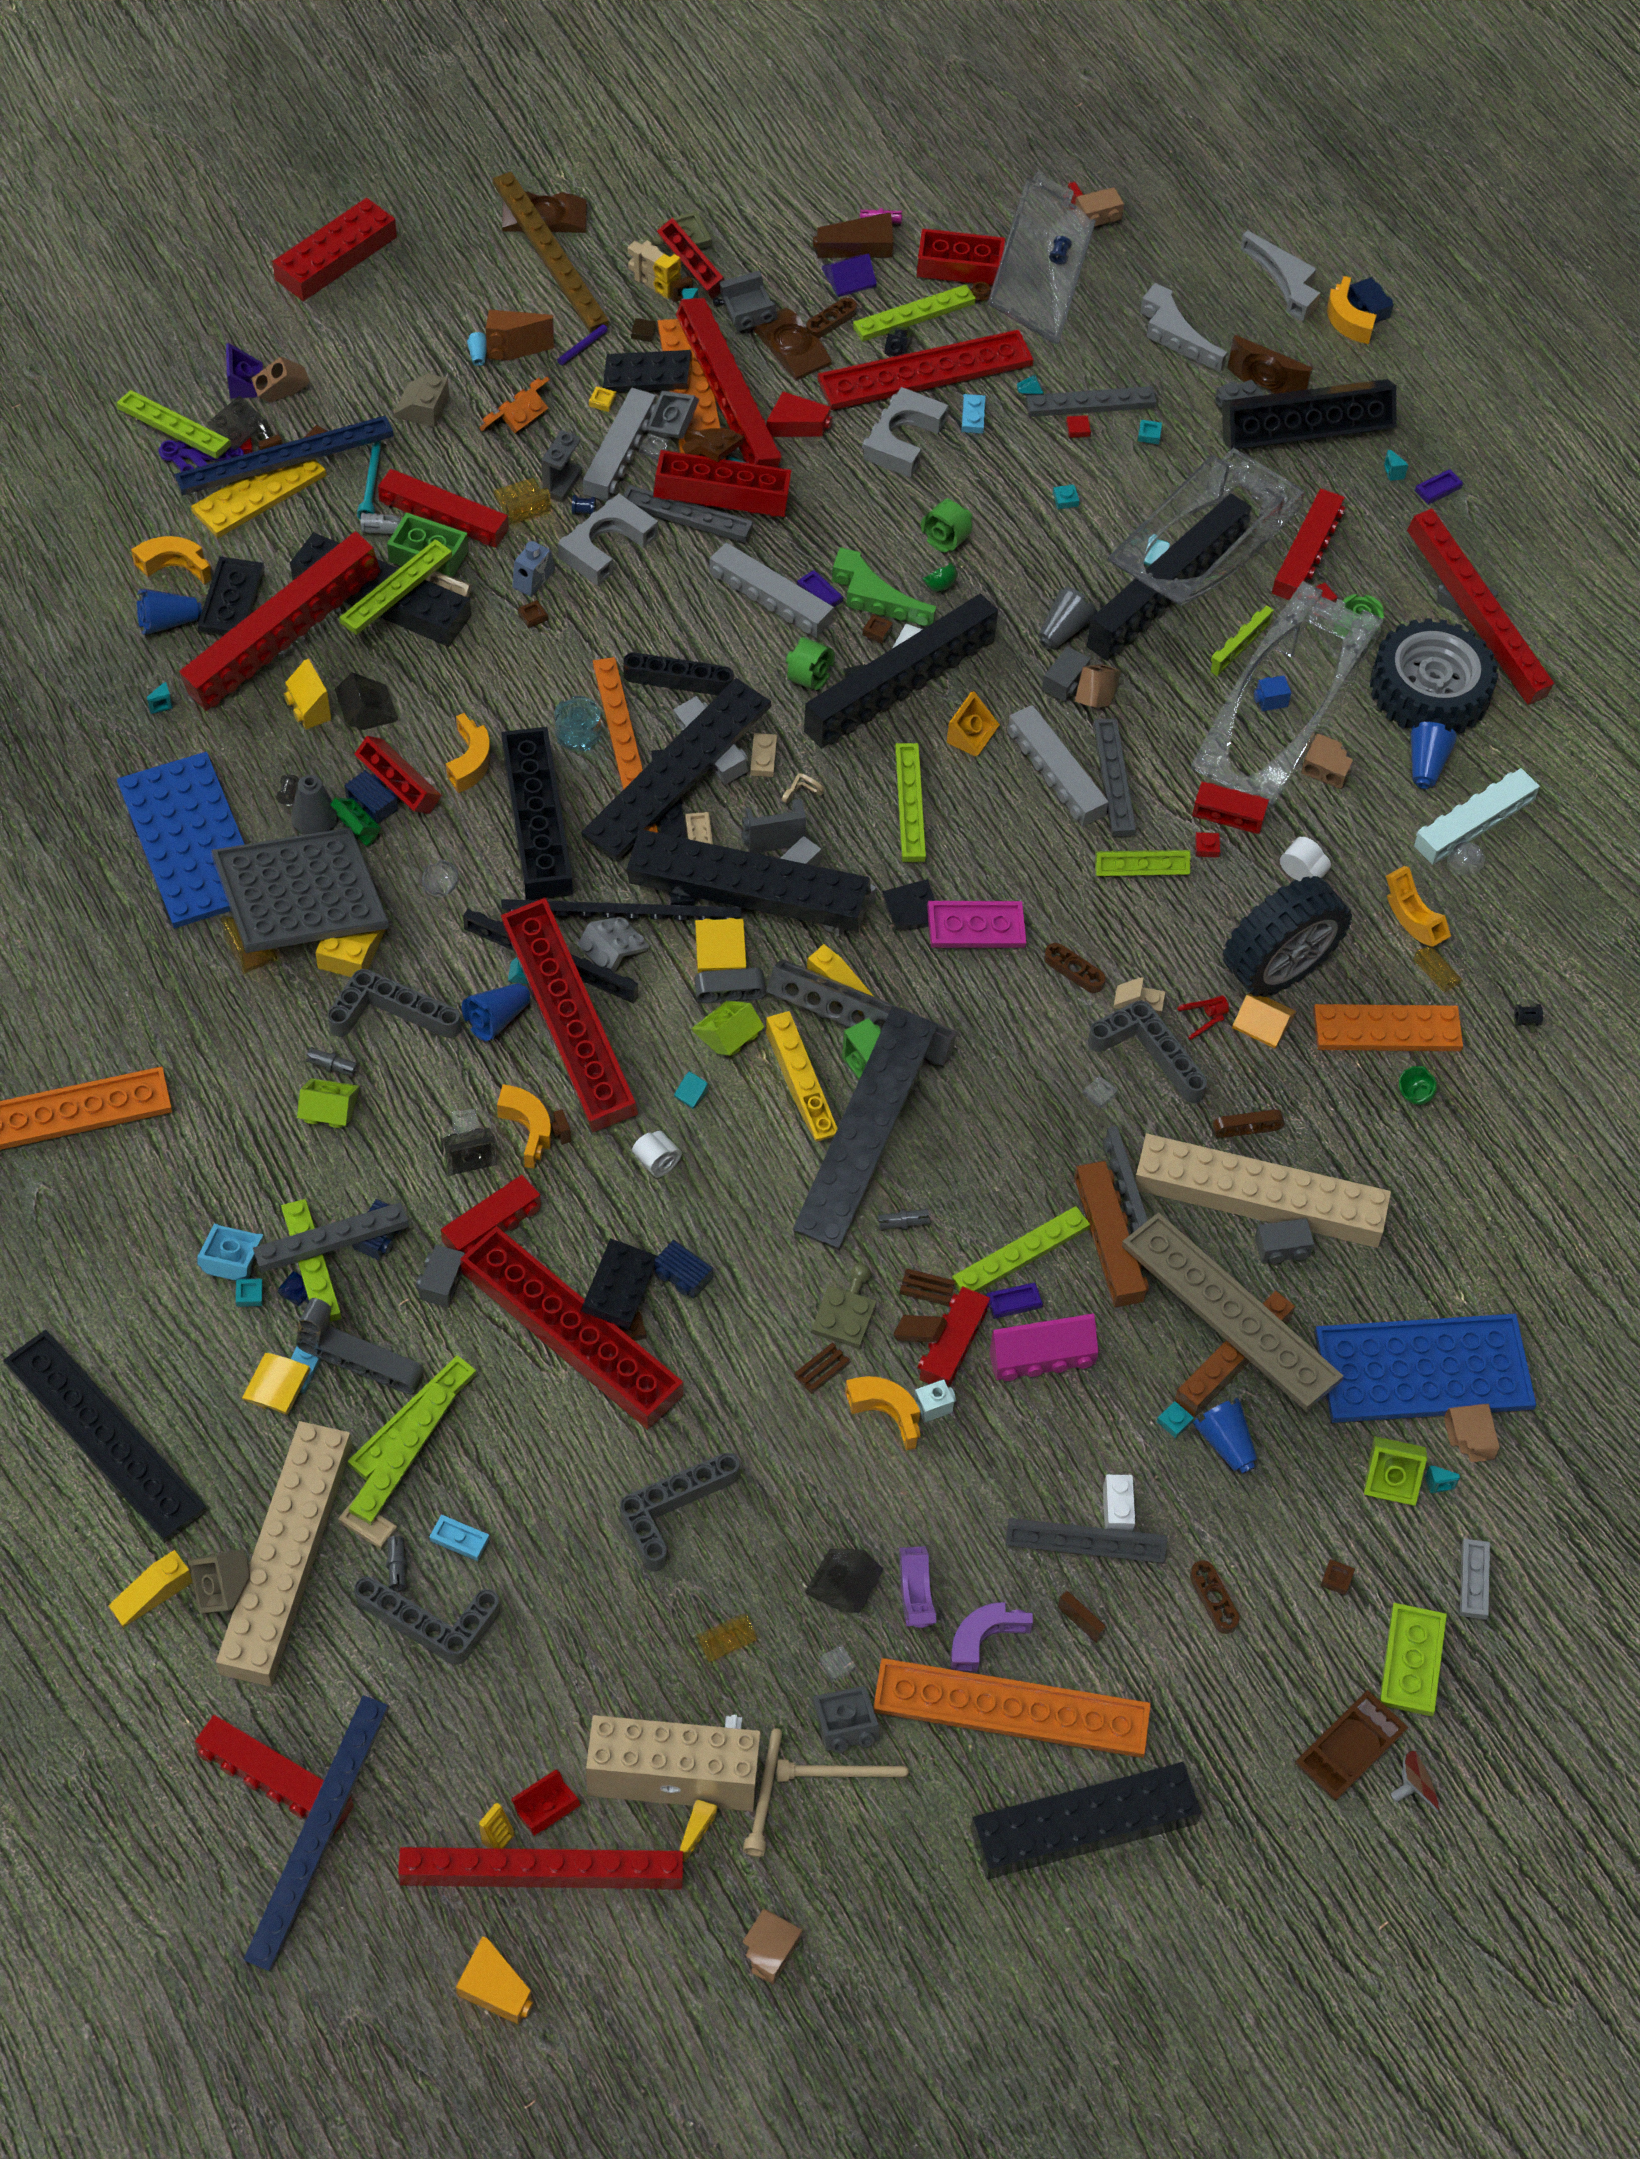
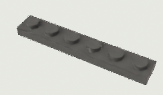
M1153 386L1026 395V406L1029 417L1156 408V398Z
M628 485L623 497L649 515L746 543L753 528V521L693 503H684L670 499L663 500L653 497L652 491Z
M1117 718L1094 719L1093 728L1105 798L1108 800L1107 811L1112 837L1135 835L1136 827Z
M1115 1126L1107 1129L1106 1138H1103V1147L1105 1152L1110 1154V1169L1113 1174L1116 1173L1118 1179L1116 1181L1117 1190L1120 1195H1123L1124 1212L1130 1217V1231L1133 1233L1146 1223L1148 1219L1118 1127Z
M399 1202L253 1247V1251L262 1273L409 1227L402 1204Z
M1008 1518L1005 1545L1164 1563L1167 1535Z

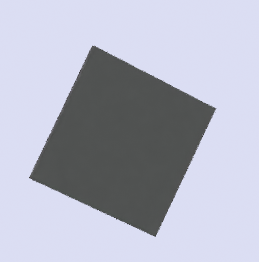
M351 827L211 850L212 859L245 953L389 928V921Z

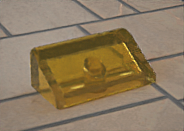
M1433 947L1416 951L1413 960L1444 993L1463 981Z
M740 1614L695 1635L708 1662L757 1640L746 1614Z

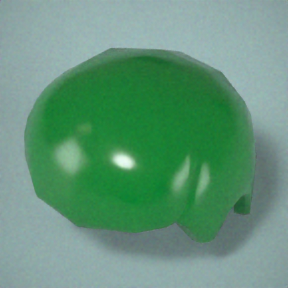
M948 563L945 568L937 569L930 575L923 577L922 580L931 591L943 592L951 588L957 579L958 572L952 563Z
M1412 1066L1404 1070L1399 1077V1089L1403 1098L1412 1105H1425L1433 1100L1436 1095L1437 1082L1435 1077L1425 1067Z

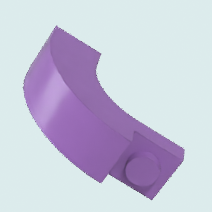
M926 1546L899 1548L900 1582L906 1626L927 1627L933 1625V1623H936V1612L931 1599L929 1555Z
M1005 1602L992 1603L973 1611L963 1620L956 1631L951 1650L950 1669L977 1673L979 1667V1647L982 1642L989 1636L997 1633L1030 1634L1033 1624V1613H1026L1023 1610L1006 1612Z

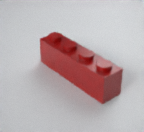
M672 217L657 230V233L670 251L681 257V264L713 300L721 293L719 282L725 281V279Z
M366 736L354 753L413 811L430 814L442 797L427 780L383 739Z
M521 1174L441 1228L442 1242L447 1248L466 1254L495 1226L503 1232L510 1231L527 1216L535 1215L541 1208L540 1194Z
M962 1286L959 1294H953L949 1303L951 1310L948 1315L944 1313L942 1316L947 1321V1324L938 1342L929 1343L928 1348L930 1351L928 1355H923L917 1369L921 1370L919 1380L927 1384L944 1380L948 1388L951 1386L989 1310L990 1297Z

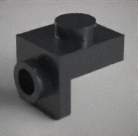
M893 327L887 334L884 353L891 356L906 354L907 345L912 341L913 332L908 331L906 327Z

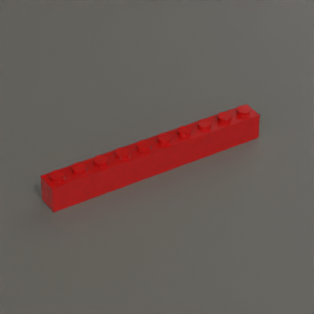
M705 298L681 299L676 316L729 428L744 436L743 444L739 449L746 463L777 468L781 462V453L773 441V436L768 431L765 420L758 410L757 403L754 401L750 389L742 377V372L735 362L734 355L731 354L727 341L719 329V324L713 317L711 308L708 306Z
M1431 508L1415 515L1407 529L1408 533L1477 633L1487 643L1488 649L1492 650L1495 659L1527 705H1530L1547 697L1555 683L1436 512Z
M400 1847L398 1877L400 1886L682 1889L683 1851Z

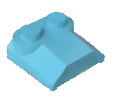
M214 1223L197 1257V1265L201 1267L203 1272L209 1275L231 1280L247 1279L251 1275V1266L255 1259L253 1247L261 1245L263 1234L246 1232Z

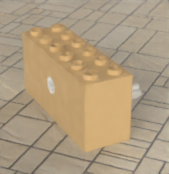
M593 1715L586 1765L587 1794L594 1797L694 1806L695 1801L698 1799L714 1804L720 1809L753 1812L760 1731L741 1729L742 1717H737V1715L726 1716L725 1728Z

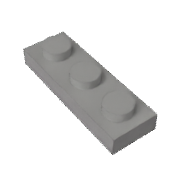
M1463 1539L1460 1584V1616L1485 1620L1488 1617L1490 1542Z

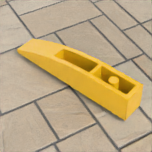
M790 1011L766 1017V1035L789 1091L815 1142L834 1137L838 1128Z

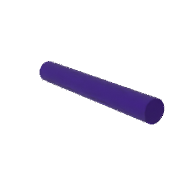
M602 324L557 358V362L563 366L608 332L607 327Z

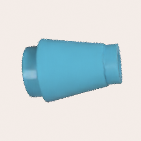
M474 332L469 335L467 344L472 364L482 366L485 364L487 353L486 335L481 332Z

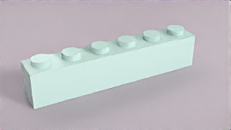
M1522 768L1514 773L1510 772L1497 784H1490L1481 794L1476 793L1465 804H1459L1454 807L1449 814L1439 816L1433 824L1428 827L1423 826L1416 834L1417 838L1414 847L1433 865L1536 799L1540 786Z

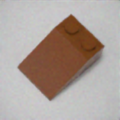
M489 309L486 323L487 359L509 361L554 349L553 315Z

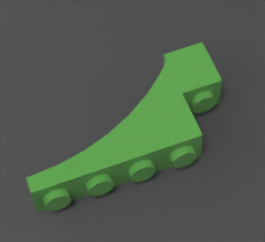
M839 548L833 565L832 582L849 585L846 607L917 623L922 626H929L935 622L936 606L906 596L885 583L863 561L861 552Z

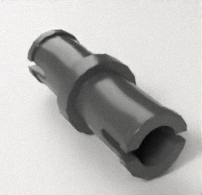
M310 1047L307 1053L306 1062L325 1067L326 1071H336L352 1078L356 1073L357 1068L355 1067L358 1066V1063L338 1057L337 1053L332 1052L329 1054L314 1047Z
M928 1208L914 1211L901 1209L898 1213L878 1214V1221L889 1220L888 1223H880L879 1230L902 1227V1230H904L908 1226L929 1225V1218H918L919 1216L929 1215Z
M391 1536L387 1539L388 1559L386 1560V1568L389 1570V1588L396 1591L398 1582L399 1592L406 1589L405 1568L407 1567V1559L404 1557V1538L398 1536V1542H396L395 1536Z

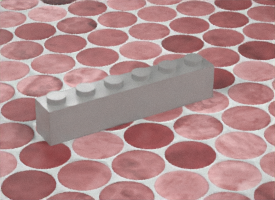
M631 388L583 478L584 495L608 501L611 495L616 493L620 478L623 479L625 476L627 464L633 461L636 447H640L644 432H648L645 429L656 406L655 394Z
M727 542L710 558L709 573L716 579L729 584L733 589L747 595L751 600L765 606L769 611L780 615L787 622L798 626L805 633L817 638L833 622V606Z
M1031 705L1009 715L1008 734L1018 742L1023 754L1028 755L1034 768L1042 773L1047 785L1056 791L1059 800L1066 804L1072 817L1078 820L1082 826H1085L1106 816L1108 800L1036 708Z

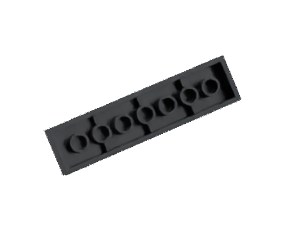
M1389 379L1223 400V443L1232 450L1397 428L1396 384Z
M313 532L290 561L292 580L296 579L340 543ZM377 559L381 572L378 573L374 580L368 581L356 594L351 595L344 602L354 606L399 568ZM424 580L379 617L449 647L471 617L470 598Z
M548 727L501 732L502 751L525 900L572 895V874Z
M1180 1762L973 1816L970 1829L986 1880L1197 1825L1202 1812L1185 1764Z

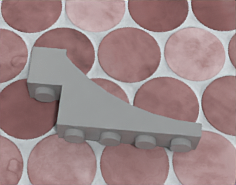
M1247 230L1243 234L1240 250L1252 257L1269 272L1284 295L1287 303L1286 312L1304 322L1317 309L1320 292L1311 288L1314 284L1317 269Z
M1154 283L1143 297L1140 311L1141 314L1152 318L1148 323L1146 337L1221 372L1225 366L1227 352L1203 338L1188 324L1172 298L1173 291Z

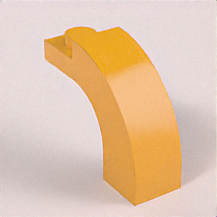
M1343 276L1341 284L1337 283L1336 289H1331L1327 304L1328 318L1333 327L1345 337L1369 344L1376 314L1360 311L1350 304L1347 294L1351 277Z
M163 536L142 542L131 549L134 565L147 577L164 567L180 566L189 570L204 585L212 580L210 574L211 566L203 556L202 547L191 540L175 536Z
M465 713L456 716L457 731L469 748L461 757L446 763L447 778L458 794L473 787L484 777L489 768L491 758L489 735L485 726L482 725L477 728L475 722L472 719L469 720Z
M1403 866L1386 875L1390 894L1387 895L1388 902L1398 921L1412 937L1432 947L1451 937L1445 915L1431 911L1419 897L1410 867Z
M503 1084L497 1103L498 1118L519 1122L527 1128L530 1134L524 1152L525 1167L535 1169L536 1161L542 1158L543 1149L550 1150L551 1147L549 1114L542 1102L530 1092Z
M867 1376L846 1380L845 1394L852 1414L877 1410L890 1415L899 1427L906 1451L916 1449L917 1438H920L918 1426L920 1409L914 1398L903 1387L880 1377Z

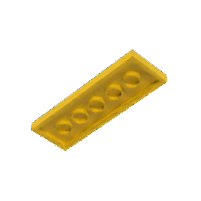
M316 459L237 480L191 506V510L218 539L327 476L326 469Z

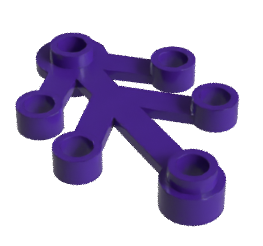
M172 440L164 441L159 448V456L165 461H173L181 472L194 469L182 457L190 458L197 467L208 465L204 460L223 461L244 455L241 448L231 447L226 453H223L216 459L196 448L185 449L190 445L182 441L176 443Z

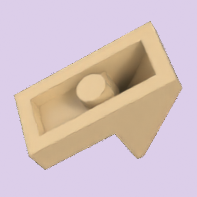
M1140 977L1117 985L1113 1008L1121 1009L1135 1001L1142 1000L1148 1002L1156 1013L1161 1016L1165 991L1143 988L1144 978Z

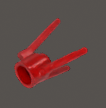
M1223 995L1208 1000L1182 1004L1177 1007L1178 1011L1204 1007L1206 1015L1213 1017L1212 1020L1189 1035V1040L1194 1039L1215 1023L1224 1020L1223 1015L1229 1012V1005Z

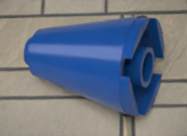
M149 589L138 590L137 595L142 596L141 601H137V617L139 627L144 626L145 630L141 631L143 635H149L197 621L198 616H201V603L197 602L195 597Z
M1421 722L1419 727L1415 728V725L1412 727V781L1421 789H1428L1436 784L1456 743V732L1451 729V732L1445 730L1446 725L1435 722Z
M516 983L470 995L462 1001L463 1018L465 1022L470 1021L473 1026L470 1030L477 1038L488 1041L495 1038L530 1003V992L527 987Z
M1234 1398V1404L1232 1405L1230 1401H1226L1203 1414L1205 1419L1199 1422L1198 1418L1193 1421L1195 1428L1234 1472L1240 1470L1243 1474L1256 1467L1254 1462L1258 1459L1239 1398Z

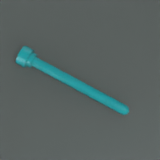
M381 440L372 443L364 500L357 510V517L360 520L362 513L375 514L376 511L372 501Z

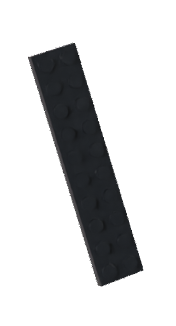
M735 678L581 831L582 837L615 861H618L635 844L639 830L648 831L772 707L771 701L738 678Z
M892 1006L793 1227L794 1232L840 1250L938 1029L937 1023Z
M46 1329L3 1360L5 1366L164 1543L207 1511L205 1504Z

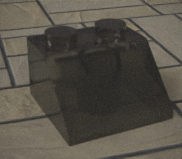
M351 672L335 688L338 703L341 706L346 724L366 730L394 723L398 720L386 684Z
M490 1127L484 1129L476 1128L470 1132L450 1134L440 1138L448 1176L497 1165L495 1137Z
M830 1548L805 1592L840 1612L859 1613L865 1606L871 1591L877 1585L884 1569L866 1550Z

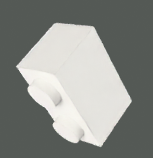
M1106 1475L1103 1486L1105 1529L1133 1532L1135 1526L1133 1475Z

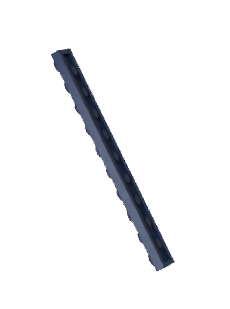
M385 415L174 475L183 496L394 437V434Z
M362 1695L243 1959L245 1962L269 1972L272 1971L388 1713L389 1705Z

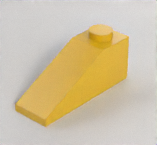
M825 944L807 958L808 970L873 996L846 962ZM857 1010V1011H858V1014L861 1016V1015L863 1014V1012L860 1011V1010Z
M173 1550L150 1565L108 1606L124 1628L192 1584L190 1571L177 1552Z

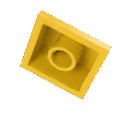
M308 658L301 663L285 682L287 692L284 693L288 706L292 705L294 708L293 713L296 721L302 722L305 730L331 720L327 690Z

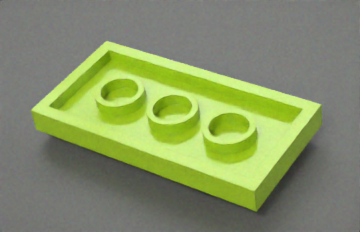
M1393 1603L1379 1699L1386 1707L1433 1717L1446 1613Z

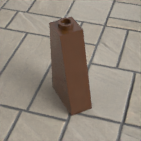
M882 213L817 227V236H813V249H817V258H851L864 254H869L870 258H892L893 230L891 213Z

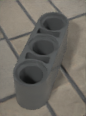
M759 968L704 971L696 974L694 977L696 999L700 1003L758 1000L766 995L764 972Z

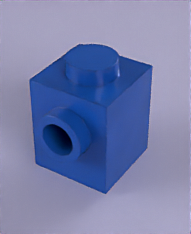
M1285 675L1258 680L1257 688L1254 690V699L1256 703H1259L1262 711L1285 708L1289 705L1291 690Z

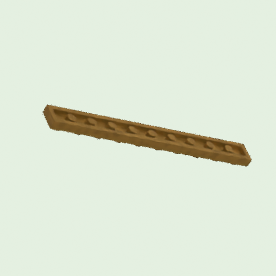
M512 171L494 177V187L589 333L596 330L602 324L606 327L609 326L608 318Z

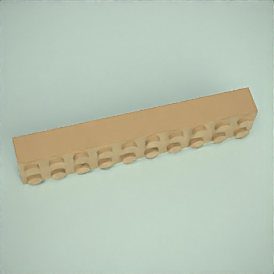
M1147 1133L1135 1178L1138 1191L1270 1223L1307 1218L1310 1231L1313 1233L1378 1248L1383 1235L1391 1194L1389 1190Z
M299 1421L248 1567L250 1576L236 1602L216 1660L219 1675L272 1687L352 1449L350 1432Z

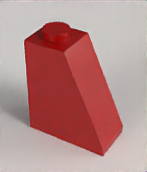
M783 391L766 421V426L773 437H822L825 430L830 429L833 422V417L830 416L831 407Z

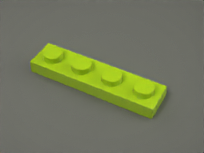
M1266 605L1261 611H1257L1247 625L1243 624L1238 634L1234 638L1230 637L1225 643L1224 648L1221 651L1217 650L1213 654L1210 672L1218 677L1271 624L1274 610Z
M1190 850L1095 851L1096 876L1190 874Z

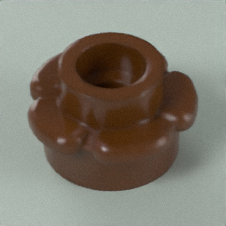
M976 282L971 288V292L977 301L989 299L991 290L987 283Z

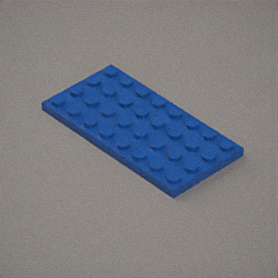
M207 751L117 778L118 787L173 928L231 911L212 859L211 850L245 844Z
M1516 1314L1316 1326L1315 1328L1318 1353L1343 1375V1381L1326 1395L1331 1423L1445 1416L1448 1408L1489 1404L1491 1412L1534 1410L1536 1407Z

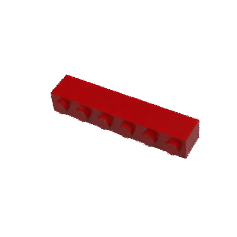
M390 469L378 485L379 501L385 505L393 506L405 513L466 532L468 537L480 541L482 544L497 548L509 530L508 515L396 470Z
M1322 488L1319 489L1275 578L1272 589L1273 595L1297 603L1300 595H1305L1309 585L1307 580L1313 579L1316 571L1314 566L1315 564H1320L1324 554L1322 550H1327L1331 540L1329 535L1330 533L1335 534L1339 523L1337 519H1342L1346 509L1343 506L1344 496Z
M213 1715L194 1741L198 1756L208 1763H211L212 1760L221 1765L220 1769L229 1776L233 1777L236 1774L241 1777L243 1783L252 1790L256 1791L259 1788L264 1791L266 1797L276 1804L284 1803L295 1816L299 1818L308 1817L324 1780L218 1716ZM349 1797L333 1834L338 1831L353 1809L352 1797Z

